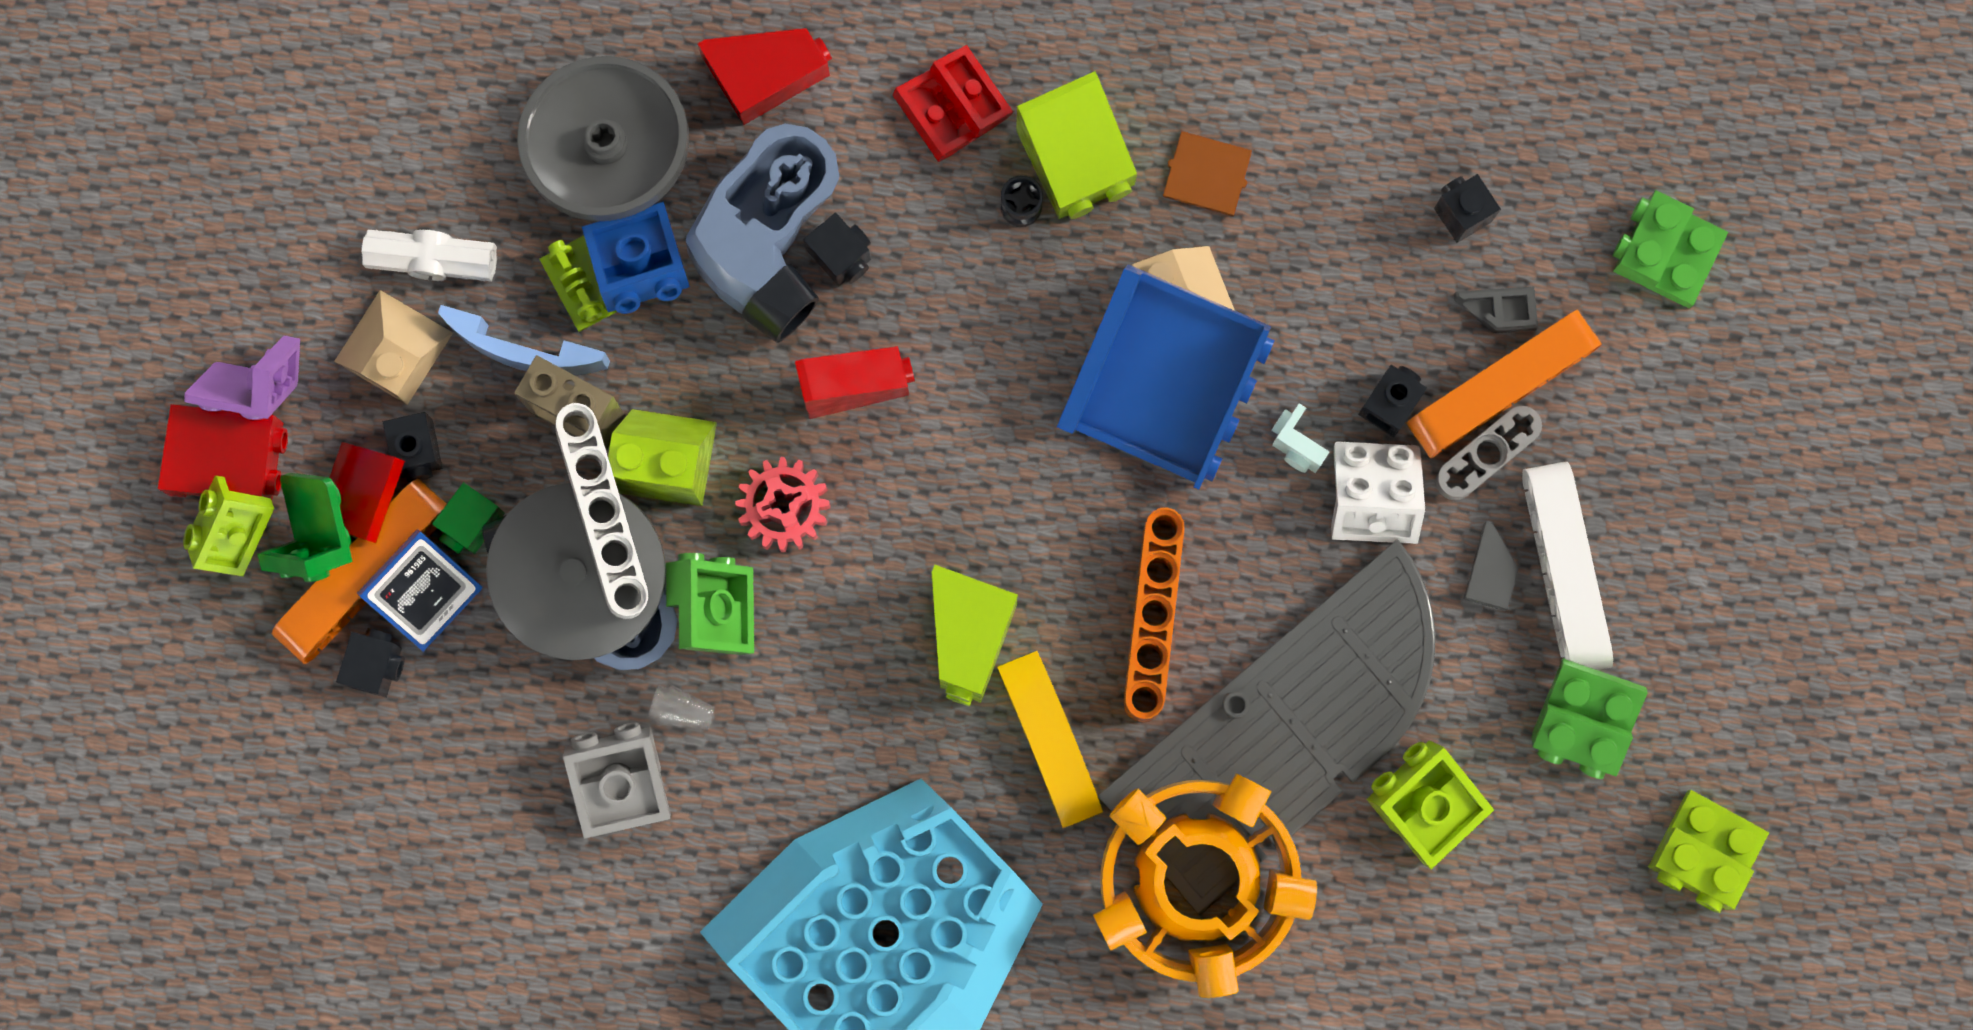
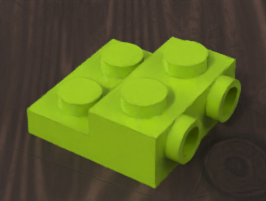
M1429 740L1427 743L1418 742L1409 747L1403 755L1405 763L1396 772H1385L1377 777L1371 785V789L1374 792L1366 800L1388 827L1400 835L1423 865L1433 869L1486 819L1494 809L1443 746Z
M1687 790L1648 867L1659 873L1656 878L1657 881L1679 892L1682 887L1687 888L1698 895L1695 900L1698 904L1713 912L1720 913L1722 908L1725 910H1735L1754 873V870L1751 868L1769 832L1697 792Z

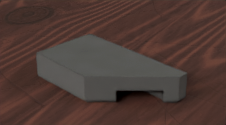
M1534 286L1456 291L1454 293V301L1493 333L1536 331L1538 329Z
M1486 521L1483 524L1463 599L1506 611L1508 610L1519 568L1493 523Z

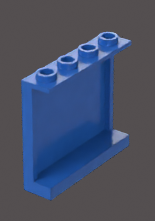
M1128 264L1122 272L1057 424V428L1071 434L1077 430L1195 482L1194 488L1199 490L1204 479L1213 481L1223 459L1215 455L1221 440L1230 443L1240 419L1232 416L1238 401L1247 404L1257 380L1250 377L1256 361L1265 364L1275 341L1267 337L1271 326Z

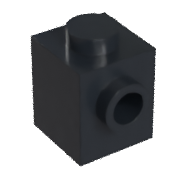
M1478 174L1466 181L1463 176H1460L1449 182L1441 189L1443 195L1434 207V210L1456 243L1490 224L1501 210Z
M836 212L803 239L805 249L838 287L846 280L850 284L857 281L869 269L866 263L871 260L870 252L867 248L871 244L870 240L856 224L850 228Z
M1390 365L1358 415L1390 436L1395 437L1427 387L1420 383V376L1411 369L1404 366L1396 368Z
M426 412L382 421L389 455L405 461L399 476L400 478L406 477L408 482L416 479L423 481L433 477L432 471L443 469L433 419Z
M367 628L365 635L351 632L336 683L387 698L391 682H397L403 671L405 658L400 656L402 648L391 643L393 635L379 630Z

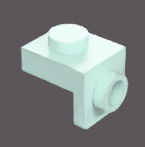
M1299 403L1293 413L1285 409L1271 431L1278 434L1272 446L1286 454L1284 460L1293 468L1304 473L1310 469L1316 473L1329 454V451L1293 429L1306 410V407Z

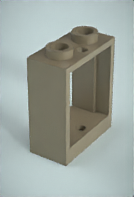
M538 355L533 359L514 392L531 414L553 426H556L557 415L563 407L571 403L586 405L593 411L597 419L606 450L611 443L612 432L626 417L612 395ZM573 381L575 386H572L566 382ZM573 415L564 421L563 428L566 433L579 437L588 431L589 424L583 417Z

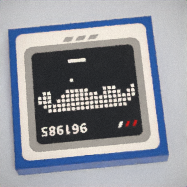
M417 529L357 594L424 652L483 587Z

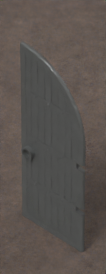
M1397 539L1104 789L1098 797L1112 812L1136 788H1139L1146 796L1161 787L1187 780H1210L1230 785L1237 773L1272 791L1265 805L1276 814L1290 836H1292L1343 792L1342 788L1333 780L1339 773L1343 772L1354 783L1384 757L1403 737L1417 716L1429 687L1435 658V624L1429 595L1420 572L1399 540ZM1211 793L1178 795L1155 805L1166 816L1165 820L1186 813L1192 819H1206L1208 813L1229 820L1243 831L1247 837H1250L1255 831L1265 826L1258 818L1254 827H1250L1218 810L1212 805L1217 795ZM1271 835L1268 836L1267 838L1272 842L1273 846L1276 848ZM1174 836L1156 854L1168 866L1165 876L1199 916L1239 882L1238 870L1232 858L1225 851L1213 845L1198 844L1186 847ZM1255 845L1254 847L1261 863L1267 856L1258 845Z

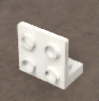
M1335 442L1333 451L1336 502L1331 523L1332 540L1393 543L1398 539L1400 543L1418 544L1425 513L1420 447L1417 445Z

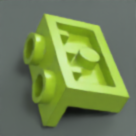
M215 475L209 490L205 489L200 496L199 512L194 523L189 524L185 530L183 546L184 549L188 550L194 569L244 576L274 511V506L271 498L229 491L225 477Z

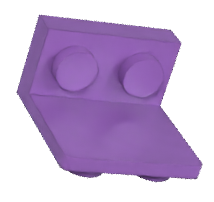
M283 336L271 349H267L264 357L256 365H252L251 368L222 362L213 363L184 393V402L196 404L201 409L207 411L226 410L240 413L241 416L247 419H268L297 387L300 339Z

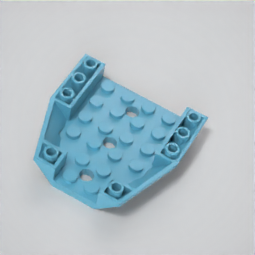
M920 778L796 838L711 920L700 933L727 966L788 1030H980L1043 903L953 808ZM948 857L959 860L963 866L961 879L952 884L944 883L937 875L938 864ZM884 920L894 922L899 930L898 940L889 947L878 945L873 938L874 927ZM817 984L828 985L834 993L832 1006L824 1011L814 1009L809 1003V992Z

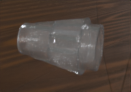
M671 684L668 685V688L657 685L647 718L657 721L658 726L708 731L715 706L709 705L707 702Z

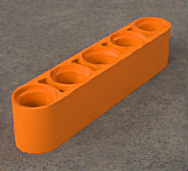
M1575 310L1416 414L1406 424L1431 459L1443 452L1442 449L1446 450L1476 430L1477 426L1484 425L1511 407L1512 403H1517L1546 384L1547 380H1552L1581 361L1582 357L1584 359L1602 346V343L1581 313Z
M420 479L409 483L390 502L377 542L373 543L356 538L349 547L353 562L329 570V577L316 581L278 621L272 630V636L303 664H307L315 659L320 653L317 649L323 650L349 623L350 620L347 617L353 618L367 603L357 592L417 529L426 537H429L437 529L433 522L447 503Z
M1159 508L1153 511L1148 516L1143 530L1123 700L1127 715L1138 722H1149L1155 719L1165 703L1185 530L1181 515L1170 508ZM1159 520L1168 521L1175 529V536L1169 540L1158 539L1152 531V525ZM1156 562L1165 564L1170 571V579L1164 583L1154 582L1147 574V567ZM1148 605L1161 607L1165 613V622L1159 626H1152L1146 623L1142 617L1144 607ZM1146 647L1155 649L1160 655V665L1154 669L1143 668L1137 660V653L1140 649ZM1139 690H1146L1153 694L1156 701L1154 710L1146 713L1138 711L1132 704L1133 694Z

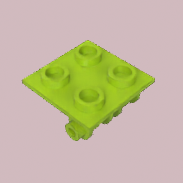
M584 235L566 245L563 240H558L548 246L550 253L539 260L578 332L617 312L616 310L608 312Z

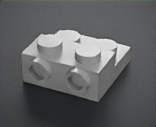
M637 722L627 723L614 729L615 735L598 739L595 732L584 733L571 739L572 745L565 746L563 760L584 839L670 819L671 813L660 773L661 766L651 727L641 729L640 724Z

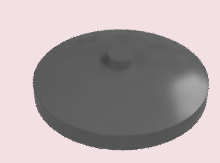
M597 56L581 59L563 66L548 76L535 89L521 114L517 144L519 157L525 173L534 189L545 201L559 211L579 219L612 221L646 210L670 191L686 163L689 149V129L683 106L677 94L657 72L630 59L614 56Z
M571 483L550 486L529 495L507 514L492 539L487 559V584L490 598L499 618L507 629L533 650L544 655L566 660H584L600 657L620 649L635 639L655 615L663 596L666 581V561L663 546L655 527L646 514L619 493L648 590V601L644 610L638 616L631 619L615 616L607 606ZM604 500L592 503L588 509L590 517L598 523H606L614 517L612 505ZM610 543L601 551L602 558L608 565L619 566L627 560L625 548L618 543ZM622 586L616 590L614 599L620 608L628 610L637 607L640 602V595L634 587Z

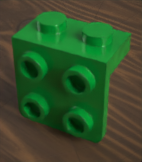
M298 473L281 475L280 483L294 541L258 553L261 570L280 573L281 578L297 576L303 577L304 582H314L329 577V570L353 562L349 548L351 538L344 526L340 510L341 495L332 479Z

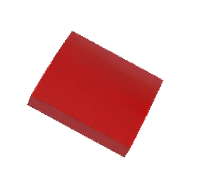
M967 45L933 62L930 70L896 87L892 94L938 162L953 155L1013 114V110Z
M342 442L329 478L332 479L341 495L340 510L344 526L350 536L376 543L405 461L384 453Z

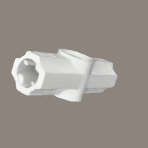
M367 230L362 243V265L369 269L407 272L412 277L428 280L429 276H432L433 281H444L446 277L492 282L497 263V246L490 242L453 239L448 234L432 230H415L413 234Z

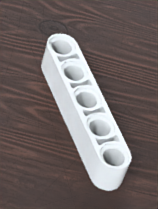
M571 403L563 407L557 415L555 426L557 439L607 606L615 616L631 619L638 616L647 604V586L597 419L593 411L586 405ZM573 415L583 417L589 424L588 431L579 437L567 434L563 428V423L568 417ZM584 458L595 459L599 462L602 472L593 480L583 479L576 472L577 463ZM599 500L607 501L614 509V517L606 523L595 522L590 517L588 511L592 503ZM610 543H618L625 548L627 560L619 566L608 565L602 558V549ZM622 586L634 587L640 595V602L637 607L628 610L620 608L614 599L616 590Z
M1560 462L1523 469L1522 483L1524 490H1529L1525 492L1531 524L1533 531H1538V533H1534L1540 565L1542 573L1547 572V575H1543L1551 615H1556L1552 619L1560 656L1595 670L1612 668V646L1570 464L1568 462Z

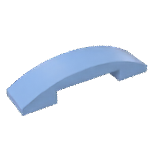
M440 305L438 311L449 327L471 347L495 361L519 370L527 371L536 355L573 375L608 369L610 363L605 352L565 340L563 341L559 356L486 336L488 324L481 316Z

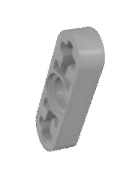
M1517 406L1509 410L1439 469L1435 479L1439 493L1443 497L1455 501L1464 499L1540 435L1542 421L1539 414L1528 406ZM1513 417L1519 421L1526 418L1531 423L1527 428L1530 435L1527 436L1523 432L1516 435L1509 442L1510 445L1515 447L1511 451L1507 441L1502 436L1514 427ZM1496 429H1499L1502 436L1495 433L1494 431ZM1483 442L1495 444L1500 451L1499 461L1493 465L1482 463L1477 456L1479 444ZM1466 455L1471 466L1482 473L1483 476L1478 478L1474 470L1463 480L1464 490L1459 486L1451 489L1446 483L1450 479L1447 471L1451 470L1452 473L1457 474L1469 464L1462 459Z

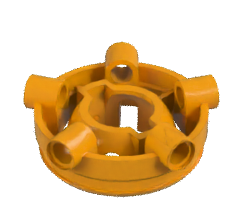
M1236 773L1230 785L1210 780H1187L1161 787L1146 796L1139 788L1130 792L1109 815L1117 825L1107 842L1101 864L1100 884L1105 909L1093 914L1110 951L1125 945L1138 960L1151 969L1174 979L1197 982L1199 997H1223L1239 991L1237 976L1251 970L1270 956L1289 932L1295 918L1311 920L1316 904L1317 882L1316 880L1301 878V867L1295 844L1282 821L1265 805L1272 791ZM1211 793L1217 795L1212 805L1218 810L1250 827H1254L1258 818L1265 826L1255 831L1250 837H1247L1243 831L1229 820L1208 813L1206 819H1192L1186 813L1165 820L1166 816L1155 805L1178 795ZM1126 834L1137 845L1141 844L1134 860V865L1139 869L1140 885L1134 886V893L1140 908L1157 927L1146 944L1137 938L1147 933L1130 897L1125 891L1116 896L1114 894V865L1119 847ZM1271 835L1278 852L1280 870L1270 869L1263 908L1271 916L1257 934L1256 930L1249 925L1260 912L1255 906L1261 891V864L1254 846L1263 842L1265 838ZM1174 836L1186 847L1198 844L1218 847L1229 854L1234 861L1239 875V888L1236 895L1239 902L1233 909L1228 910V914L1224 918L1220 919L1215 916L1202 920L1193 919L1182 915L1169 902L1164 886L1165 872L1168 866L1156 854ZM1244 930L1248 936L1253 938L1234 952L1228 944L1188 950L1189 961L1171 958L1155 951V948L1162 942L1165 934L1183 941H1213L1224 936L1232 940Z

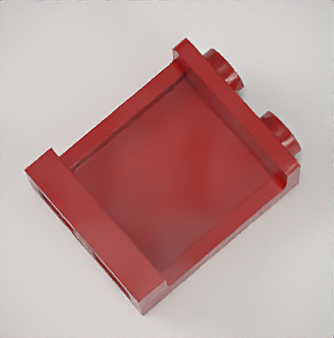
M171 404L158 490L175 497L186 498L187 495L201 496L205 489L209 490L216 475L225 477L229 491L267 497L272 500L273 496H278L281 490L280 477L282 474L280 470H277L279 453L284 454L287 448L288 431L286 428H283L284 423L274 415H271L268 419L253 420L244 418L240 413L226 410L207 411L200 407Z

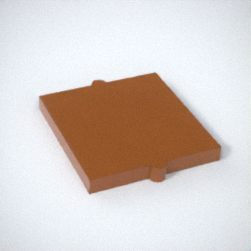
M1181 131L1174 159L1168 161V167L1171 169L1163 197L1234 217L1241 189L1245 188L1248 183L1245 175L1252 150Z

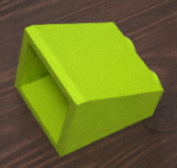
M1095 71L1017 106L1016 132L1058 219L1068 215L1071 219L1080 218L1094 209L1092 204L1108 198L1109 202H1114L1132 192L1131 187L1135 185L1137 172Z
M632 409L612 432L608 460L618 493L703 506L717 422Z
M934 565L932 570V586L940 688L945 689L946 698L966 706H970L972 700L981 703L1017 607L1018 594Z

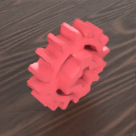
M780 457L778 467L772 468L768 460L763 461L764 472L759 474L750 469L748 473L753 482L751 485L740 484L738 487L746 495V499L735 501V506L737 509L747 512L738 518L741 526L752 524L747 535L751 540L762 535V546L764 549L768 550L774 541L778 542L781 552H786L788 542L794 541L796 547L800 550L803 548L802 537L807 535L813 540L818 538L813 528L815 524L826 526L827 519L820 514V511L830 509L829 500L819 498V496L828 491L825 483L814 485L818 477L817 471L813 469L804 474V464L801 460H798L793 468L788 467L785 457ZM780 478H792L804 486L800 485L794 488L782 483ZM766 484L768 490L763 501L756 503V506H754L758 492ZM783 495L787 501L794 500L789 503L790 511L782 514L779 508L772 509L777 506L776 498ZM812 503L808 518L800 526L798 518L802 509L810 506L809 504ZM773 521L783 525L786 532L772 531L763 526L762 523L766 524Z

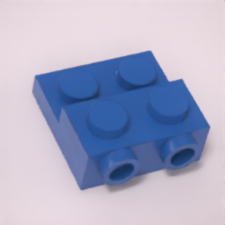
M664 202L654 204L646 210L629 217L612 221H599L582 226L600 294L608 312L616 310L621 314L632 313L640 307V302L653 298H658L661 301L674 300L680 296L682 289L690 287Z

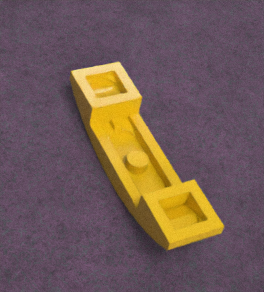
M1038 651L998 666L997 669L1012 706L1017 713L1062 828L1103 813L1073 732Z

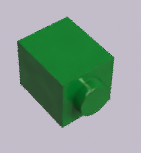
M463 482L435 519L433 525L443 532L438 538L439 541L458 554L465 548L475 555L484 543L483 525L503 517L505 512Z

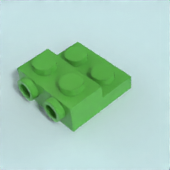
M1655 190L1648 199L1641 197L1630 218V220L1636 222V225L1630 236L1625 233L1622 235L1612 256L1619 259L1613 272L1690 309L1701 291L1728 231L1693 215L1694 208Z
M702 553L678 554V561L666 563V607L679 608V649L736 655L754 654L753 567L735 565V558L715 557L710 558L709 561H704V554Z
M1562 658L1531 736L1533 748L1538 749L1537 754L1539 757L1550 763L1562 764L1563 760L1567 759L1579 763V769L1588 776L1603 779L1607 773L1617 777L1633 739L1632 729L1648 694L1647 688Z

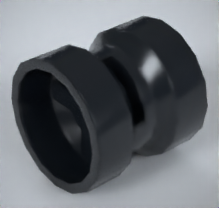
M1028 176L1010 178L1001 190V213L1003 218L1009 224L1016 227L1029 226L1039 218L1043 203V191L1040 184Z

